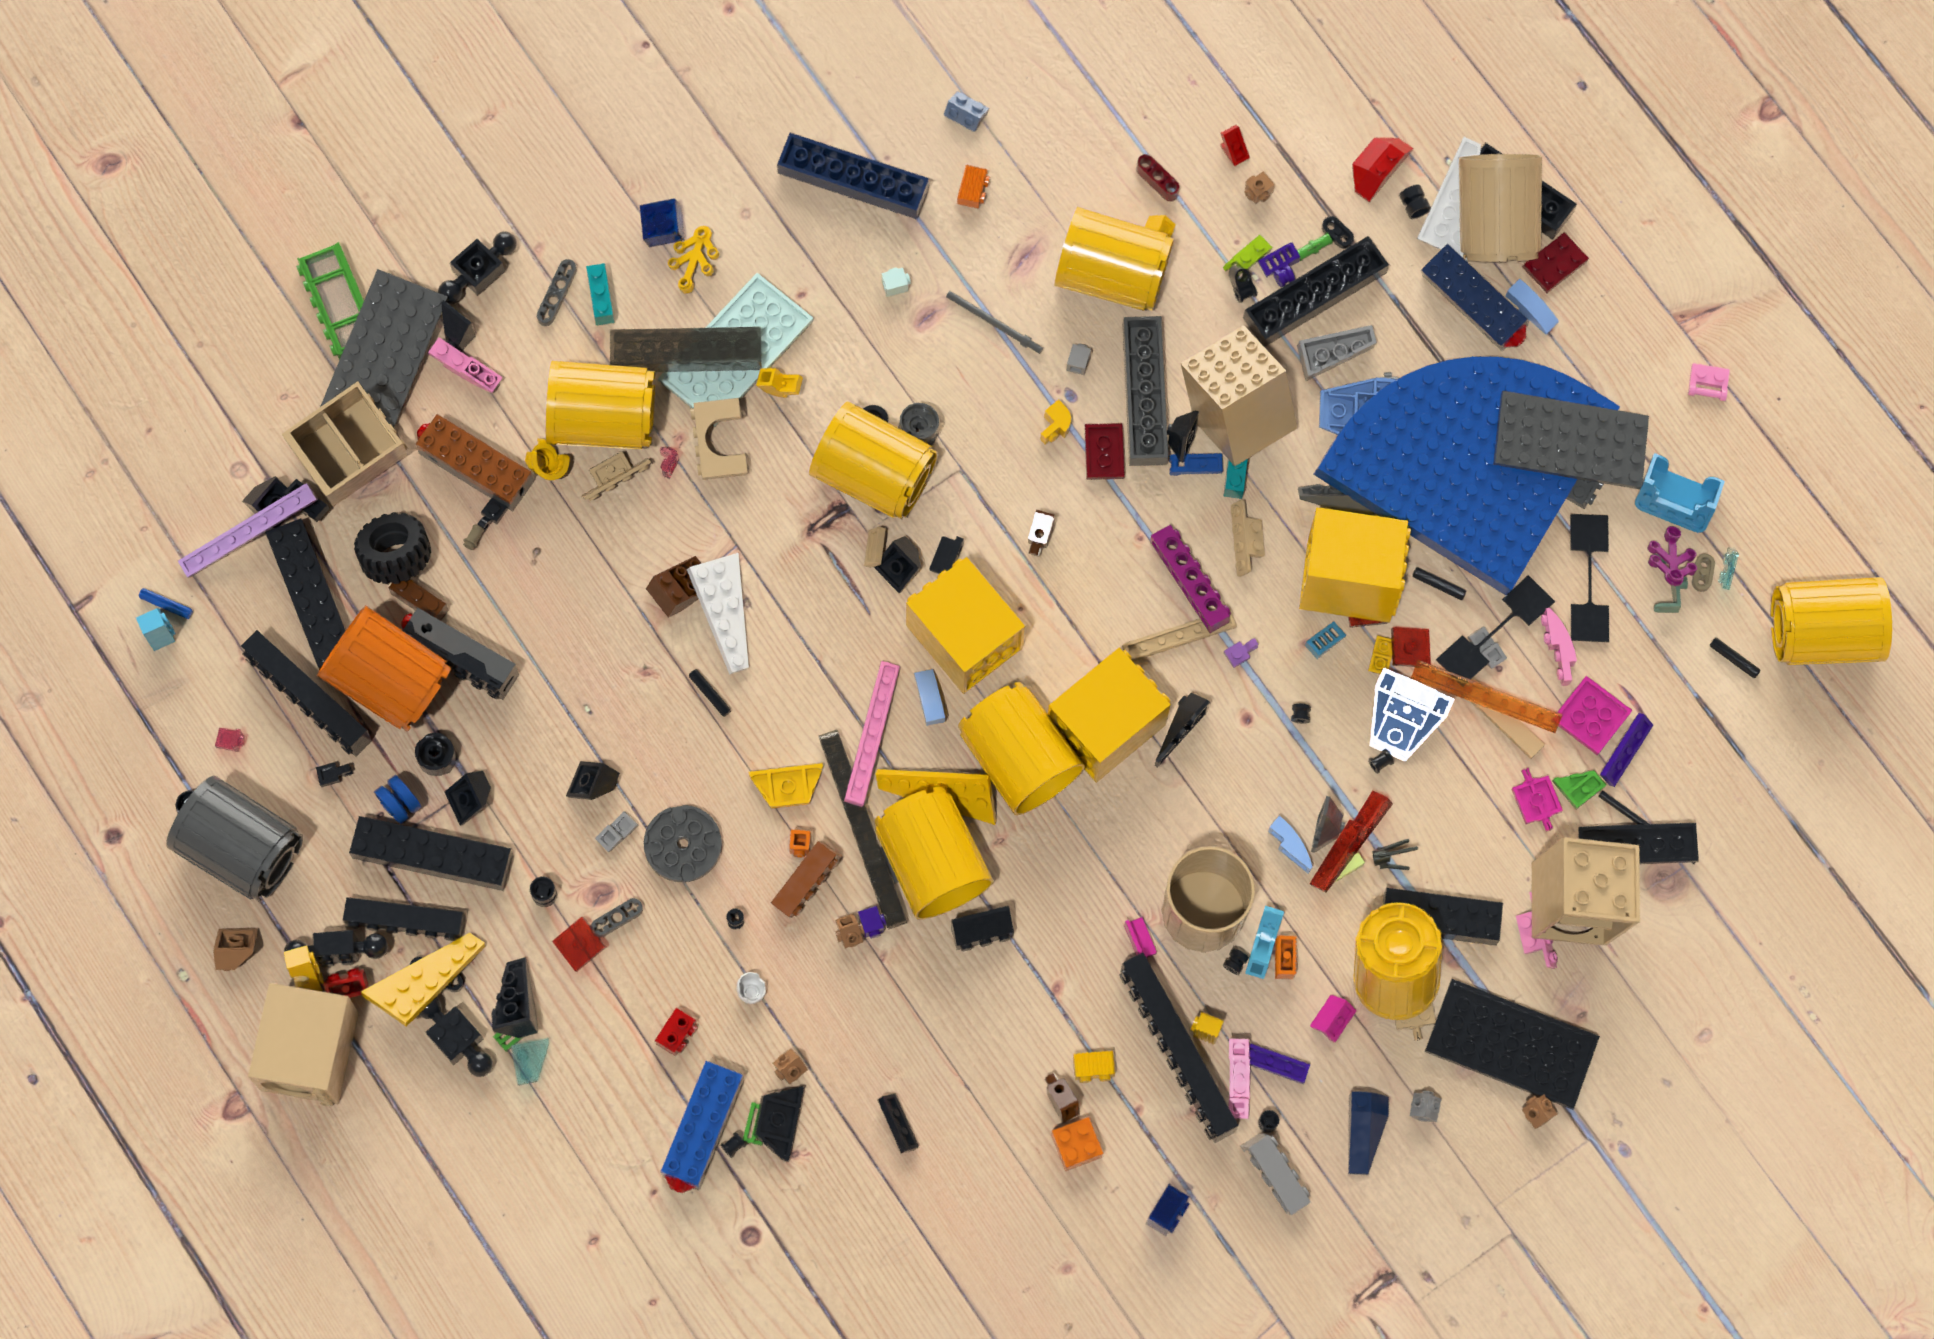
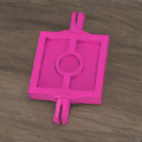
M1529 768L1524 769L1521 772L1525 782L1511 789L1524 822L1527 825L1536 821H1542L1545 831H1550L1553 827L1549 818L1563 811L1549 776L1532 778Z

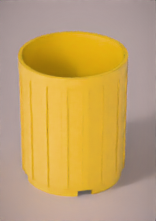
M1077 207L1062 249L1054 286L1145 311L1147 309L1153 311L1174 239L1167 237V234Z
M552 361L547 389L546 443L641 450L643 447H650L652 437H649V433L653 430L655 385H652V382L655 379V371H648L647 368Z
M847 401L837 411L822 436L813 456L809 475L892 518L898 517L903 520L902 516L906 517L923 492L927 484L925 481L928 474H931L934 469L938 452L933 450L931 445Z
M1882 577L1788 582L1774 588L1771 600V617H1774V627H1771V634L1778 662H1786L1787 665L1885 662L1888 659L1892 643V610L1889 591Z
M1021 682L1014 683L1015 688L1011 689L1007 685L978 703L970 710L972 713L971 717L968 720L963 717L958 724V728L961 731L960 736L985 773L990 776V780L1013 814L1022 815L1041 806L1063 791L1082 773L1085 765L1030 689L1024 687Z
M934 787V792L929 794L925 790L912 794L884 810V817L880 818V816H877L874 820L876 825L875 832L915 918L919 920L939 916L968 903L984 893L994 882L951 794H948L943 787Z
M1391 903L1383 905L1375 911L1373 910L1361 922L1355 943L1353 982L1359 1000L1370 1012L1385 1019L1405 1020L1420 1015L1434 1002L1440 986L1442 945L1441 932L1438 930L1433 918L1414 905Z

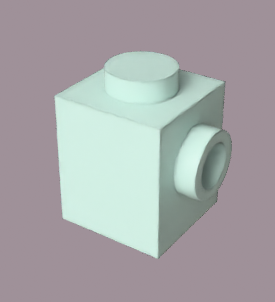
M892 268L888 272L882 273V283L887 297L908 291V284H911L909 274H905L903 268Z

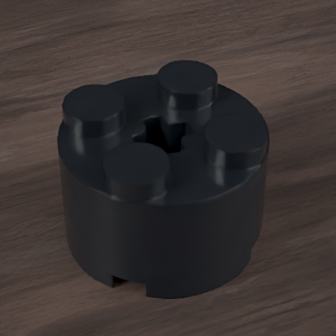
M429 733L416 744L415 757L424 773L431 776H442L451 772L456 762V752L453 744L445 735ZM435 752L439 753V755H437L436 757L432 756L435 755Z

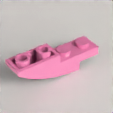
M441 338L436 340L428 352L430 356L444 364L443 366L454 374L490 393L495 390L503 378L473 357L469 358Z
M1546 608L1543 615H1541L1542 626H1545L1546 633H1544V643L1548 644V650H1555L1554 659L1555 662H1558L1559 669H1557V679L1561 680V686H1567L1572 681L1570 667H1573L1577 662L1575 649L1568 631L1559 617L1551 608Z

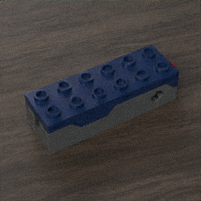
M1448 243L1421 269L1422 276L1501 351L1508 347H1519L1525 341L1528 319Z

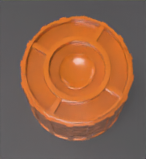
M365 605L337 642L317 676L396 728L409 731L411 729V722L416 723L441 687L443 681L441 678L446 679L451 667L445 664L446 660Z

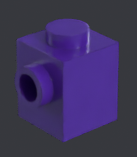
M877 906L858 912L865 938L870 937L872 939L881 936V933L884 932L883 926L886 925L883 914L879 915Z

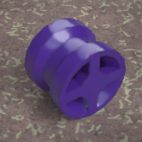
M1289 265L1283 266L1281 270L1276 269L1273 271L1274 278L1281 288L1286 283L1295 280Z

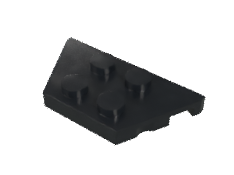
M803 1086L761 1096L753 1135L784 1162H789L804 1091Z

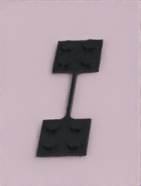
M1570 514V550L1584 551L1588 555V602L1586 604H1571V640L1609 643V605H1595L1592 603L1591 554L1593 552L1609 551L1608 515Z
M1529 575L1502 599L1511 608L1512 614L1478 645H1473L1462 635L1436 659L1462 686L1466 685L1490 662L1481 654L1480 647L1510 619L1518 616L1530 626L1545 612L1546 608L1551 607L1556 602Z

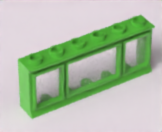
M337 242L333 246L302 258H297L299 265L296 267L299 275H304L306 281H303L306 291H311L313 297L309 299L313 308H318L319 313L316 315L319 323H324L326 327L323 330L327 340L331 339L333 344L330 346L333 356L337 355L340 360L364 300L340 243Z

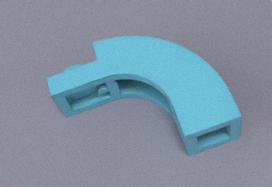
M1265 906L1245 974L1264 979L1284 911Z

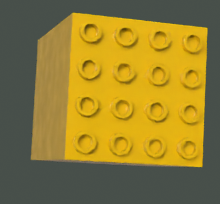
M1316 507L1307 541L1299 609L1390 623L1391 617L1396 615V609L1404 590L1405 580L1403 577L1407 567L1405 559L1408 555L1409 546L1407 542L1411 530L1407 528L1408 521Z
M967 557L963 560L958 559L955 561L950 570L942 571L937 576L938 579L933 583L928 582L925 584L921 592L912 594L906 602V626L963 694L1022 650L1025 634V625Z
M1120 647L1048 706V716L1085 765L1084 770L1096 783L1166 726L1171 706L1168 696L1165 693L1161 694L1157 690L1158 686L1152 679L1148 680L1144 675L1145 672L1138 664L1135 665L1131 661L1132 657L1126 650L1122 651Z

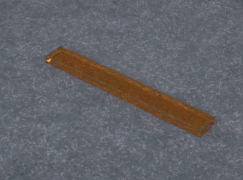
M1417 660L1410 678L1552 733H1556L1562 718L1560 713Z

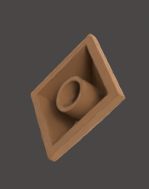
M258 928L219 929L213 949L215 970L230 971L237 969L253 953Z

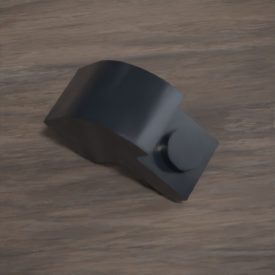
M295 479L283 493L287 495L304 484ZM318 498L317 501L300 511L318 522L330 508Z

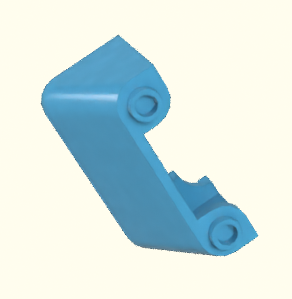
M1654 453L1643 479L1642 487L1639 489L1636 497L1635 506L1645 513L1693 532H1704L1716 510L1725 481L1716 477H1708L1704 480L1703 484L1667 471L1669 461L1665 457Z

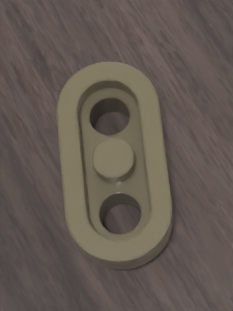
M1702 554L1695 561L1697 571L1692 577V586L1699 592L1707 591L1710 588L1715 568L1714 558L1709 554ZM1701 563H1706L1707 567H1702ZM1698 581H1703L1704 585H1700Z

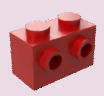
M353 968L348 970L346 974L334 973L329 975L325 980L324 987L326 993L352 998L362 995L361 991L369 988L365 970Z
M675 1008L656 1037L655 1044L674 1056L678 1052L682 1053L687 1045L685 1041L689 1036L692 1037L698 1028L696 1026V1019Z

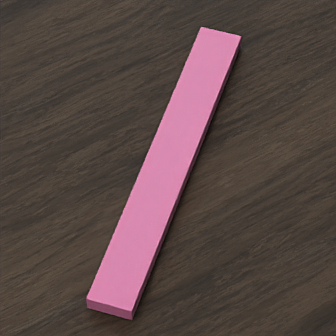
M885 661L880 663L844 802L860 807L864 805L900 668L898 665Z

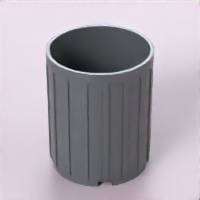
M214 775L203 781L184 803L170 828L166 845L169 850L250 900L262 901L260 897H269L294 864L291 862L294 853L299 854L302 847L303 835L298 833L295 826Z

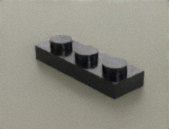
M896 1093L879 1098V1105L901 1154L919 1148Z

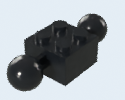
M505 231L498 233L493 239V247L491 249H488L481 241L475 239L450 262L452 272L458 278L454 281L446 280L442 282L438 288V293L448 297V304L456 303L461 298L462 288L466 285L478 296L505 272L503 263L497 257L500 255H510L515 251L517 241L514 235Z
M353 930L313 933V945L307 947L310 953L314 952L315 959L319 965L331 967L334 966V963L353 965L354 962H359L358 953H365L372 959L381 958L388 950V942L380 934H371L364 941L358 942V938ZM292 940L286 944L284 952L307 946V944L301 940Z
M435 997L419 1014L422 1018L432 1019L435 1022L425 1032L453 1066L465 1056L468 1059V1070L472 1075L476 1077L488 1075L493 1067L491 1057L485 1052H477L474 1049L475 1046L484 1040L482 1035L456 1006L444 1015L441 1012V1002L438 997Z

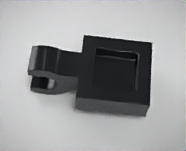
M491 498L481 511V515L484 517L480 519L478 525L485 532L492 522L495 524L499 523L508 508L494 498Z
M334 762L316 767L321 787L339 783V777L353 775L349 764L337 767Z

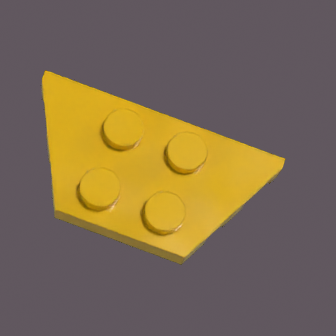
M823 763L749 772V777L771 809L808 805L821 775Z

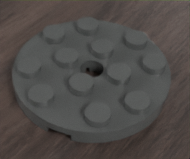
M683 805L661 811L649 823L644 835V851L649 865L661 877L673 882H691L704 877L714 868L721 854L722 839L716 822L705 811L694 806ZM685 839L688 841V847L679 848L677 843L679 840Z

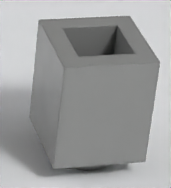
M1073 344L1066 371L1084 375L1091 349L1084 344Z

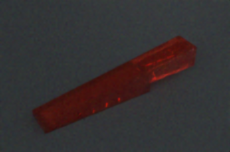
M1372 790L1354 821L1349 819L1310 882L1312 887L1327 893L1393 805L1388 797Z

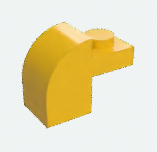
M760 368L756 386L770 395L787 398L788 395H799L803 377L800 375H784L776 368Z
M1058 399L1044 412V418L1051 424L1040 435V440L1045 445L1049 441H1055L1059 434L1065 438L1070 430V412Z

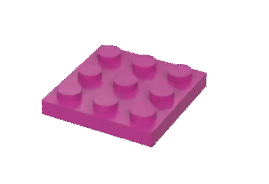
M1586 676L1551 721L1594 754L1598 755L1633 710Z

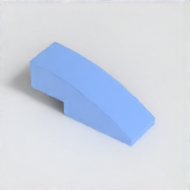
M1520 278L1507 291L1505 297L1519 308L1518 311L1546 335L1559 322L1544 301Z
M933 669L914 673L926 726L945 722L944 710Z
M1279 815L1269 827L1268 832L1281 842L1278 850L1309 874L1313 866L1303 842L1293 828Z

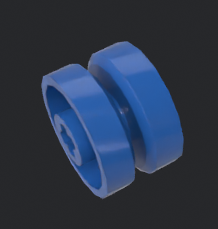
M393 775L387 780L392 793L386 787L380 786L374 791V794L387 813L399 824H402L408 819V814L403 808L404 806L412 813H416L422 806L397 775Z

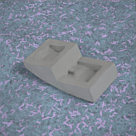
M1481 627L1467 638L1471 644L1478 645L1489 633L1485 627ZM1492 638L1480 647L1481 654L1490 661L1487 664L1490 669H1493L1507 659L1499 644L1495 643Z
M623 811L595 839L610 852L639 825Z

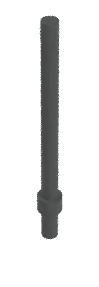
M949 291L946 297L1016 339L1020 342V345L1025 348L1029 347L1039 354L1042 353L1044 348L1033 342L1029 336H1023L953 292Z

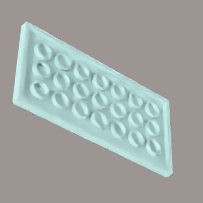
M756 273L663 372L658 381L691 408H694L693 403L733 398H739L740 400L757 382L760 368H770L814 319L760 274Z

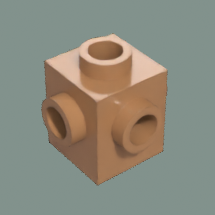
M1263 171L1256 177L1255 175L1251 176L1246 181L1244 192L1249 200L1257 204L1260 201H1266L1270 197L1275 185Z
M854 914L835 920L838 931H835L837 940L842 942L845 948L855 947L863 943L862 934H865L862 924L857 922Z
M792 1049L780 1055L772 1063L777 1069L774 1071L776 1076L781 1081L784 1079L789 1085L798 1080L808 1070L801 1058Z
M1545 1095L1539 1098L1533 1096L1526 1101L1527 1106L1522 1109L1526 1119L1535 1129L1558 1115L1551 1101Z

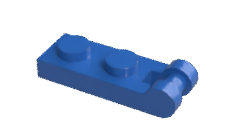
M1222 453L1187 454L1184 460V467H1179L1178 463L1180 461L1175 454L1169 455V462L1171 463L1169 474L1172 476L1180 474H1222L1223 472Z

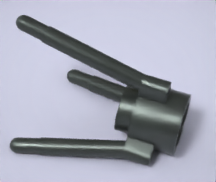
M1405 839L1382 848H1377V850L1373 851L1374 865H1379L1380 869L1409 870L1410 867L1387 864V862H1390V856L1415 851L1418 850V847H1409L1389 852L1390 849L1410 841Z

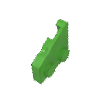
M1594 770L1562 778L1556 777L1552 780L1575 809H1578L1606 787L1604 781Z

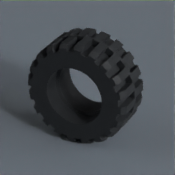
M393 512L390 515L383 514L379 518L371 519V522L369 524L366 523L363 526V530L358 532L354 542L355 554L366 577L377 583L382 582V584L387 585L390 583L399 584L400 581L406 582L410 580L412 576L416 577L420 570L423 571L431 557V546L423 524L414 516H409L406 513L398 514ZM403 544L400 548L394 551L383 552L391 546Z

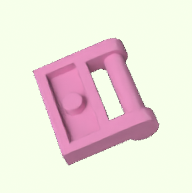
M1693 363L1690 372L1688 395L1694 396L1695 394L1726 401L1730 369ZM1696 384H1698V385H1704V386H1710V387H1716V388H1721V389H1720V391H1717V390L1699 388V387H1696Z

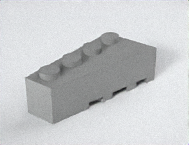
M1370 325L1300 340L1297 349L1305 381L1373 349L1377 343L1373 326Z
M1259 1133L1240 1147L1244 1152L1248 1150L1251 1154L1250 1161L1253 1166L1258 1170H1262L1261 1176L1264 1182L1269 1187L1273 1186L1272 1193L1286 1214L1293 1215L1311 1203L1308 1198L1310 1194L1304 1186L1301 1187L1298 1180L1300 1178L1295 1170H1291L1287 1165L1289 1160L1283 1152L1280 1153L1277 1149L1278 1143L1272 1135Z

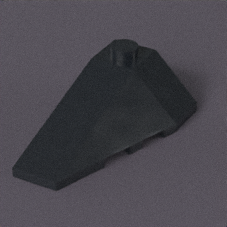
M1190 693L1188 697L1184 695L1178 702L1179 707L1154 766L1158 768L1206 715L1210 701L1193 693Z

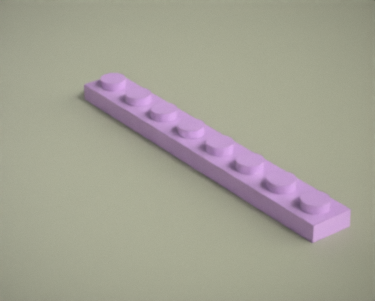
M306 483L178 560L185 575L190 578L314 503L318 498L309 483Z

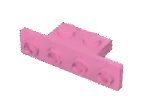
M1529 892L1532 902V892ZM1532 911L1517 915L1516 920L1524 954L1543 950L1547 968H1557L1556 962H1558L1555 951H1553V940L1532 938Z

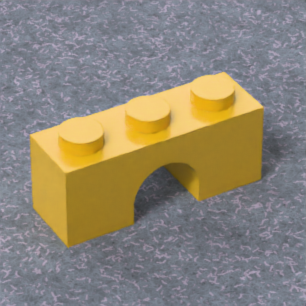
M307 946L285 951L284 956L287 970L291 978H294L295 987L323 992L321 984L325 983L322 972H320L314 952L310 953Z

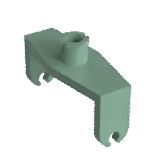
M1683 577L1684 580L1680 586L1671 585L1673 603L1655 604V612L1679 613L1681 608L1680 589H1687V577Z

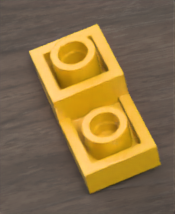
M1376 636L1368 669L1369 672L1381 675L1383 668L1389 669L1396 640Z

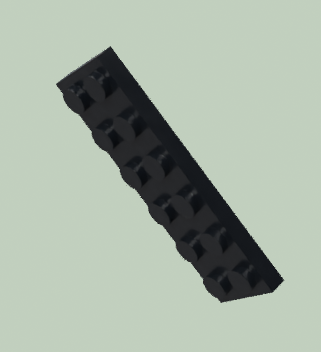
M1696 823L1578 827L1579 839L1639 845V864L1691 863L1699 861Z

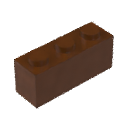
M412 580L400 581L399 584L391 583L388 587L391 595L415 611L419 608L440 621L449 611L445 602Z

